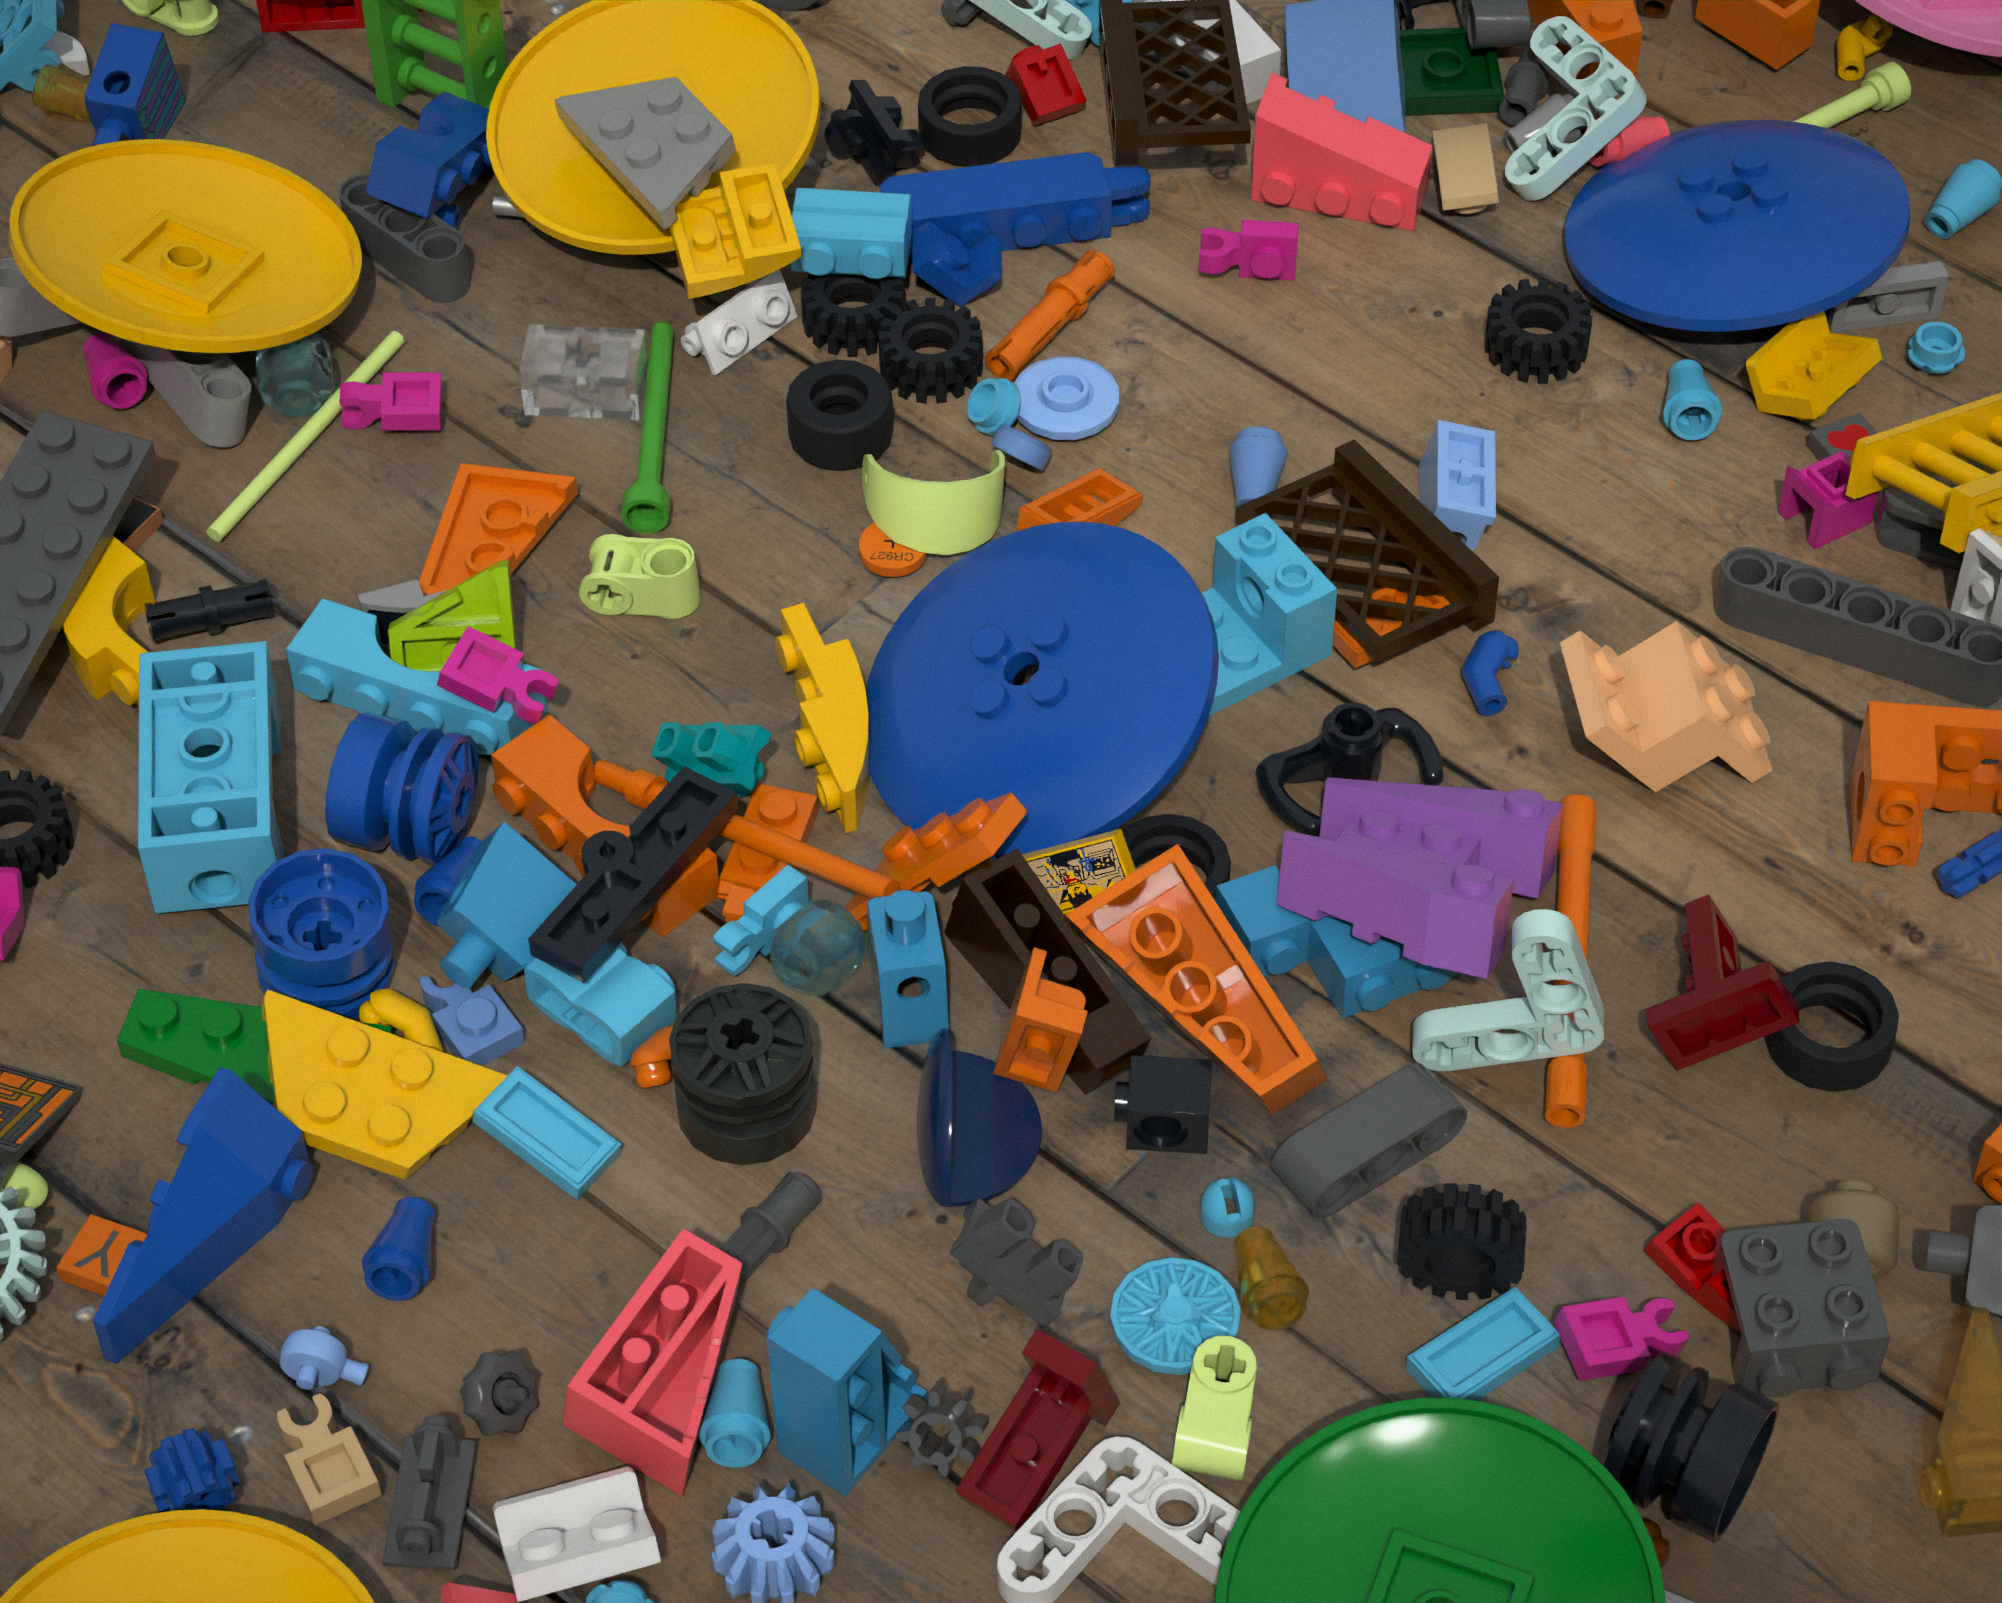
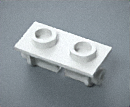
M779 269L748 283L745 289L697 323L693 322L686 326L685 335L681 337V344L684 350L691 356H696L697 354L704 355L712 374L717 375L798 316L781 270Z

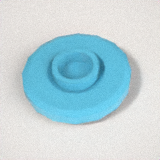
M1170 1257L1146 1262L1125 1276L1113 1293L1110 1324L1116 1343L1132 1361L1153 1372L1183 1375L1191 1373L1195 1352L1205 1340L1215 1336L1238 1337L1241 1308L1234 1288L1218 1271L1196 1260Z

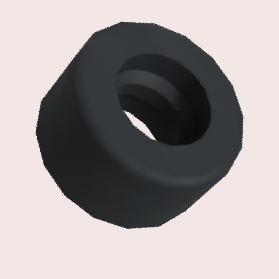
M836 359L820 362L800 372L790 384L786 399L788 435L793 450L805 462L825 470L846 471L861 468L865 454H872L875 460L879 459L890 446L893 433L892 394L887 380L874 368L858 361Z

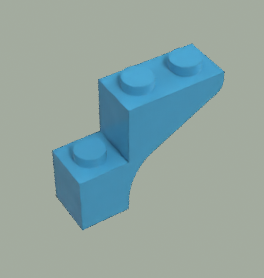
M1276 865L1217 885V905L1263 976L1284 974L1298 964L1307 961L1341 1018L1364 1010H1379L1388 1005L1392 1000L1422 989L1433 990L1439 988L1450 979L1459 976V972L1423 965L1403 957L1404 944L1380 935L1379 941L1373 944L1352 936L1353 924L1345 920L1323 916V918L1314 921L1277 906L1280 871Z

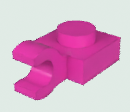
M1242 220L1241 232H1229L1219 228L1202 229L1199 271L1207 274H1218L1228 270L1233 265H1239V277L1295 280L1299 223Z
M383 372L382 385H369L355 381L340 384L339 402L340 406H343L342 427L353 430L363 429L371 425L374 420L381 418L382 430H441L442 374L431 372Z

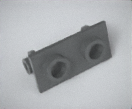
M428 1416L424 1418L423 1425L414 1430L413 1436H405L383 1555V1566L456 1569L477 1443L476 1440L457 1439L456 1434L451 1430L452 1423L445 1417Z

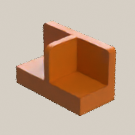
M1034 947L1009 1012L993 1074L1057 1093L1082 1035L1088 1011L1084 1010L1086 1000L1081 991L1040 978L1047 951Z

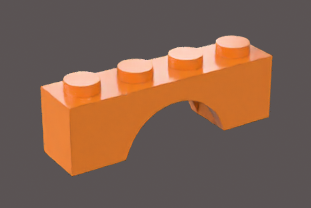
M550 714L491 754L495 783L492 785V789L500 805L511 815L519 813L533 825L537 835L548 848L554 851L557 849L563 851L575 862L583 877L585 873L581 856L582 846L588 838L602 831H616L627 837L630 836L629 826L606 820L587 806L590 797L596 790L591 749ZM705 846L638 923L643 921L659 936L664 937L718 897L717 891L719 887L717 855Z

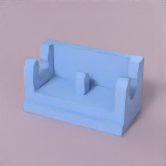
M1438 420L1419 464V501L1452 532L1464 534L1465 536L1462 537L1461 541L1472 551L1477 547L1486 525L1493 526L1496 519L1495 431Z

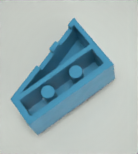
M812 1287L795 1307L787 1306L778 1313L771 1323L766 1336L777 1451L780 1455L832 1489L846 1496L895 1440V1434L900 1426L912 1420L902 1408L909 1397L913 1394L919 1396L927 1403L929 1393L915 1384L917 1379L915 1374L900 1364L903 1358L883 1331Z

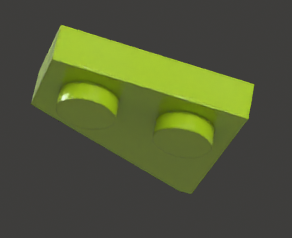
M509 560L494 563L391 622L388 628L391 660L414 670L441 671L467 626L517 649Z

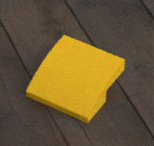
M776 162L719 172V188L702 190L697 197L687 193L675 207L677 220L669 227L688 299L711 295L750 283L802 257L801 246Z

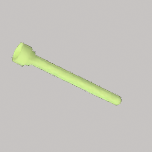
M1887 62L1869 71L1859 89L1793 122L1830 128L1868 108L1889 111L1910 99V81L1901 66L1895 62Z

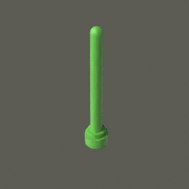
M664 321L657 322L651 329L637 479L624 492L622 499L621 519L626 527L637 533H656L665 528L669 521L670 497L660 484L674 330L669 323Z

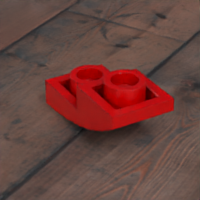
M1698 1202L1651 1239L1643 1251L1694 1300L1717 1318L1741 1333L1719 1251L1722 1235L1726 1231Z

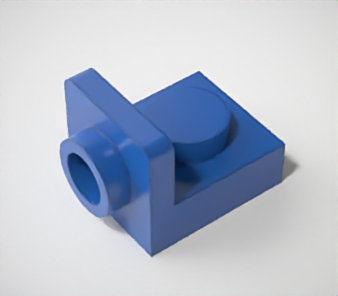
M927 221L913 231V273L961 307L977 295L988 292L1000 280L1001 242L993 235H989L967 250L957 237L946 234L932 222Z

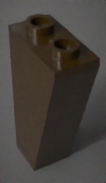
M1015 849L998 859L993 855L964 872L961 876L962 882L959 891L952 902L953 908L944 931L954 947L1009 1009H1011L1033 948L1047 951L1040 978L1081 991L1086 1000L1084 1010L1088 1011L1082 1035L1068 1065L1066 1074L1087 1095L1130 1070L1131 1055L1143 1056L1152 1038L1020 851Z

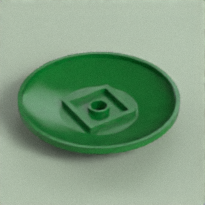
M1418 1398L1370 1407L1339 1419L1317 1431L1293 1448L1269 1471L1241 1510L1227 1540L1220 1563L1215 1592V1603H1666L1660 1564L1652 1539L1641 1515L1625 1490L1598 1460L1568 1436L1536 1418L1510 1408L1459 1398Z

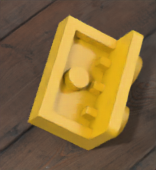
M1823 311L1797 321L1789 322L1747 360L1746 368L1758 412L1791 416L1798 420H1815L1825 414L1828 408L1847 390L1858 384L1862 377L1882 360L1878 339L1830 333L1826 314Z

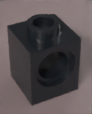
M1131 1055L1129 1082L1116 1081L1114 1122L1127 1123V1150L1207 1154L1212 1060Z

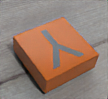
M90 1214L56 1266L60 1281L105 1296L128 1244L134 1240L144 1242L147 1233Z

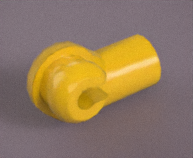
M1872 14L1867 20L1855 22L1844 28L1837 39V68L1839 77L1845 81L1860 79L1865 74V58L1880 51L1885 46L1886 40L1893 34V24L1876 14Z
M383 988L371 992L370 1000L361 1004L359 1008L361 1022L384 1026L391 1025L402 1032L405 1039L444 1052L431 1014L426 1007L391 988Z

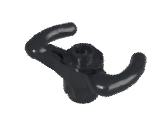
M1351 702L1337 706L1325 717L1321 735L1309 743L1281 753L1269 755L1258 764L1255 775L1261 795L1278 818L1287 826L1302 834L1319 837L1321 818L1301 807L1290 797L1284 788L1287 782L1297 783L1322 779L1325 782L1328 777L1378 781L1382 767L1383 749L1391 739L1399 738L1405 741L1413 750L1419 762L1422 782L1425 785L1438 786L1443 782L1444 778L1442 757L1432 736L1417 720L1401 709L1392 707L1374 711L1367 705Z

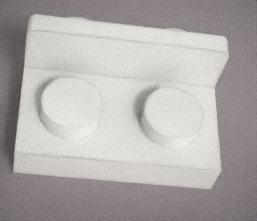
M629 1466L498 1501L493 1505L494 1518L505 1564L517 1602L661 1562L656 1537L643 1508L637 1477L633 1468Z

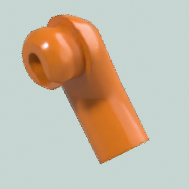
M673 1026L657 1030L631 1053L630 1067L635 1066L636 1083L642 1089L668 1084L671 1079L668 1060H671L669 1037Z

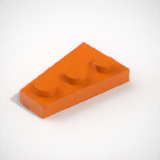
M460 463L419 579L423 596L449 590L502 560H509L511 575L578 494L576 477Z
M1010 792L987 802H984L982 798H977L966 805L959 813L948 816L945 812L939 813L923 827L915 830L911 826H906L896 832L885 843L881 852L886 857L875 869V872L898 881L899 891L910 890L920 892L931 881L937 887H940L993 856L1028 811ZM859 893L853 896L835 919L851 938L867 929V901L871 898Z

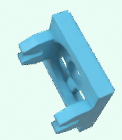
M0 0V47L3 44V52L0 54V91L10 81L26 91L47 94L51 90V80L44 73L59 79L65 76V66L57 53L44 46L57 33V17L61 18L65 14L64 4L61 0Z

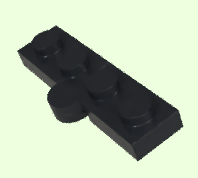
M684 766L629 826V837L616 831H602L588 838L582 846L581 854L585 876L528 938L530 954L574 979L585 983L738 810L737 792Z

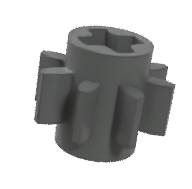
M937 1381L930 1390L927 1403L919 1396L912 1394L902 1408L906 1415L915 1421L901 1425L895 1434V1440L909 1441L910 1448L914 1454L910 1466L915 1468L921 1465L922 1462L938 1466L940 1475L947 1477L954 1466L957 1455L965 1462L971 1464L974 1462L981 1449L969 1437L983 1433L989 1422L988 1418L982 1416L974 1417V1412L969 1404L973 1396L971 1390L964 1392L961 1396L946 1393L943 1382ZM941 1420L952 1427V1430L946 1433L943 1438L932 1431V1428Z

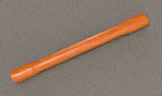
M1572 794L1562 798L1559 802L1563 804L1557 849L1559 855L1557 912L1567 916L1573 923L1588 963L1591 861L1595 852L1597 805L1588 796ZM1554 980V985L1573 983L1566 980ZM1574 1012L1564 1014L1568 1015L1571 1021H1575ZM1585 1053L1551 1057L1547 1067L1545 1118L1553 1126L1574 1128L1581 1125L1586 1119L1587 1067L1584 1063Z

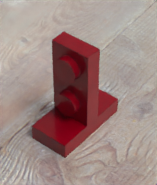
M1709 894L1685 904L1688 931L1681 934V941L1693 970V974L1686 977L1688 993L1646 1009L1648 1028L1677 1071L1800 1023L1798 1006L1769 960L1741 971L1737 937Z
M1038 1329L1035 1330L1022 1351L1023 1357L1031 1368L1030 1373L955 1490L960 1499L1016 1532L1034 1513L1091 1419L1106 1427L1120 1405L1118 1398L1096 1362Z

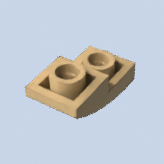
M1487 123L1432 131L1443 211L1454 209L1457 213L1471 214L1484 210L1488 204L1499 203Z

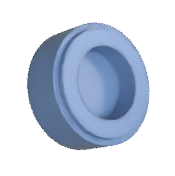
M1007 424L999 426L991 441V444L1041 470H1044L1052 454L1050 446Z

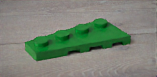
M137 989L117 1039L122 1057L193 1085L200 1081L209 1084L219 1067L233 1071L273 1106L275 1097L273 1084L270 1082L267 1060L269 1048L266 1024L262 1020V1007ZM360 1022L393 1034L391 1026Z

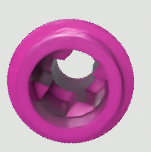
M99 333L89 337L83 345L82 352L85 357L94 397L100 403L116 409L129 408L138 403L146 392L148 375L145 366L116 342L112 336Z

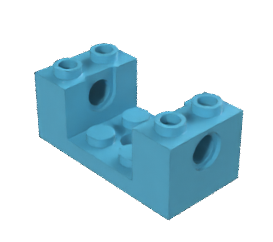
M1266 513L1215 537L1213 588L1202 592L1213 617L1219 652L1218 680L1209 716L1331 656L1337 588Z
M267 641L139 654L138 851L155 914L248 904L256 880L274 862L284 858L283 844L273 804L272 755L282 754L281 707Z

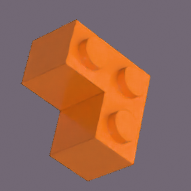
M1698 0L1695 19L1777 70L1812 46L1820 0Z

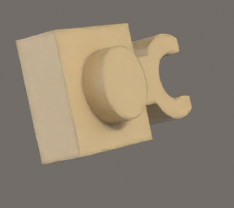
M320 1393L312 1396L317 1418L309 1425L301 1426L292 1422L286 1408L277 1413L283 1441L288 1447L295 1450L284 1455L286 1465L314 1525L382 1496L379 1482L352 1427H347L335 1433V1420L328 1399Z

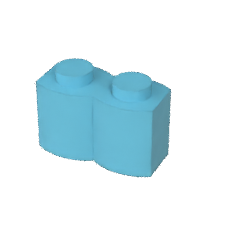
M622 942L585 983L574 979L537 958L524 968L526 995L530 1001L555 1023L574 1031L598 1055L621 1067L630 1060L631 1053L657 1030L669 1026L677 1017L675 986L669 975L655 964L646 965L638 959L627 956L626 948Z

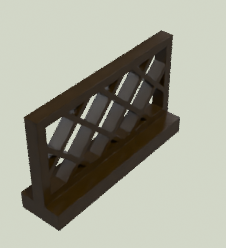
M1099 0L1098 34L1115 165H1137L1139 148L1250 143L1251 127L1229 0H1183L1123 3L1122 0ZM1219 19V21L1207 29L1193 23L1195 20ZM1156 22L1161 26L1150 31L1136 23ZM1178 33L1191 40L1181 47L1167 39ZM1209 48L1221 55L1211 62L1197 54ZM1153 50L1166 58L1155 64L1143 58V56ZM1183 65L1196 73L1185 79L1173 73V71ZM1213 80L1226 87V89L1219 94H1215L1203 88V86ZM1158 83L1171 91L1160 97L1147 89ZM1188 98L1202 106L1191 113L1177 105ZM1219 114L1235 122V124H1213L1207 120ZM1161 116L1176 123L1174 126L1148 127V125Z
M1355 439L1335 448L1334 464L1236 507L1235 521L1239 525L1264 513L1268 516L1277 514L1295 517L1293 528L1279 526V528L1297 547L1331 551L1328 563L1311 560L1331 583L1333 581L1366 586L1364 598L1337 594L1335 620L1376 662L1460 622L1466 621L1474 630H1477L1495 621L1499 576ZM1331 488L1332 493L1342 502V506L1309 501V498ZM1304 518L1338 523L1336 532L1331 534L1303 530ZM1346 524L1368 527L1378 536V540L1345 536ZM1339 553L1373 557L1371 569L1337 564ZM1387 559L1404 562L1414 571V575L1379 570L1381 560ZM1375 588H1390L1409 592L1407 604L1372 599ZM1418 594L1442 596L1450 603L1440 609L1415 605ZM1368 617L1402 621L1403 623L1402 627L1380 636L1367 624Z

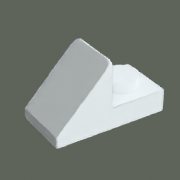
M1977 528L1969 533L1951 611L2002 628V538Z

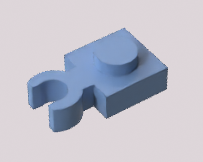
M427 975L420 978L424 1003L435 1012L432 1014L437 1034L455 1057L483 1066L525 1044L521 1025L490 984L473 993L472 987L465 988L455 983L447 988H439L432 983V980Z

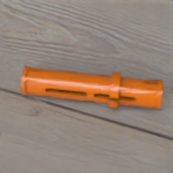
M1090 249L1084 253L1064 276L1055 277L1045 289L1046 294L1026 313L1001 341L987 352L985 362L989 370L997 378L1005 376V379L1009 381L1014 380L1024 366L1048 344L1071 319L1080 318L1089 307L1088 301L1113 278L1115 269L1110 259L1104 253L1098 251L1095 254V250Z

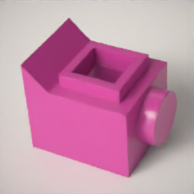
M1843 451L1801 470L1789 466L1786 468L1778 513L1786 520L1809 508L1814 509L1807 541L1814 550L1872 523L1878 492L1857 499L1845 495L1851 470L1849 466L1850 458Z

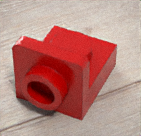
M1061 44L1046 49L1035 45L1025 48L1013 56L1005 76L1016 84L1034 126L1083 110L1087 99Z

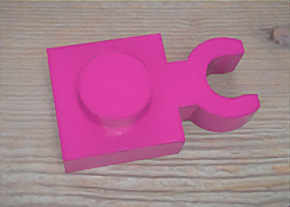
M467 626L441 669L437 686L494 713L500 701L504 700L512 705L513 711L519 718L536 724L541 720L545 706L538 701L532 700L528 694L536 692L553 699L556 695L559 681L554 675L543 670H529L526 672L520 669L524 657L523 652Z
M1624 1296L1563 1306L1554 1320L1556 1329L1579 1381L1642 1371L1651 1355L1657 1357L1663 1351L1678 1355L1689 1339L1686 1330L1670 1333L1662 1330L1657 1325L1667 1322L1675 1309L1673 1300L1667 1298L1651 1300L1645 1305L1642 1312L1637 1313L1631 1312Z

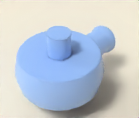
M316 1326L313 1330L301 1329L290 1333L280 1350L279 1363L281 1369L289 1377L296 1380L298 1387L307 1390L312 1389L313 1386L334 1384L339 1378L361 1386L369 1367L367 1363H360L346 1358L347 1351L344 1345L338 1339L331 1336L327 1328Z

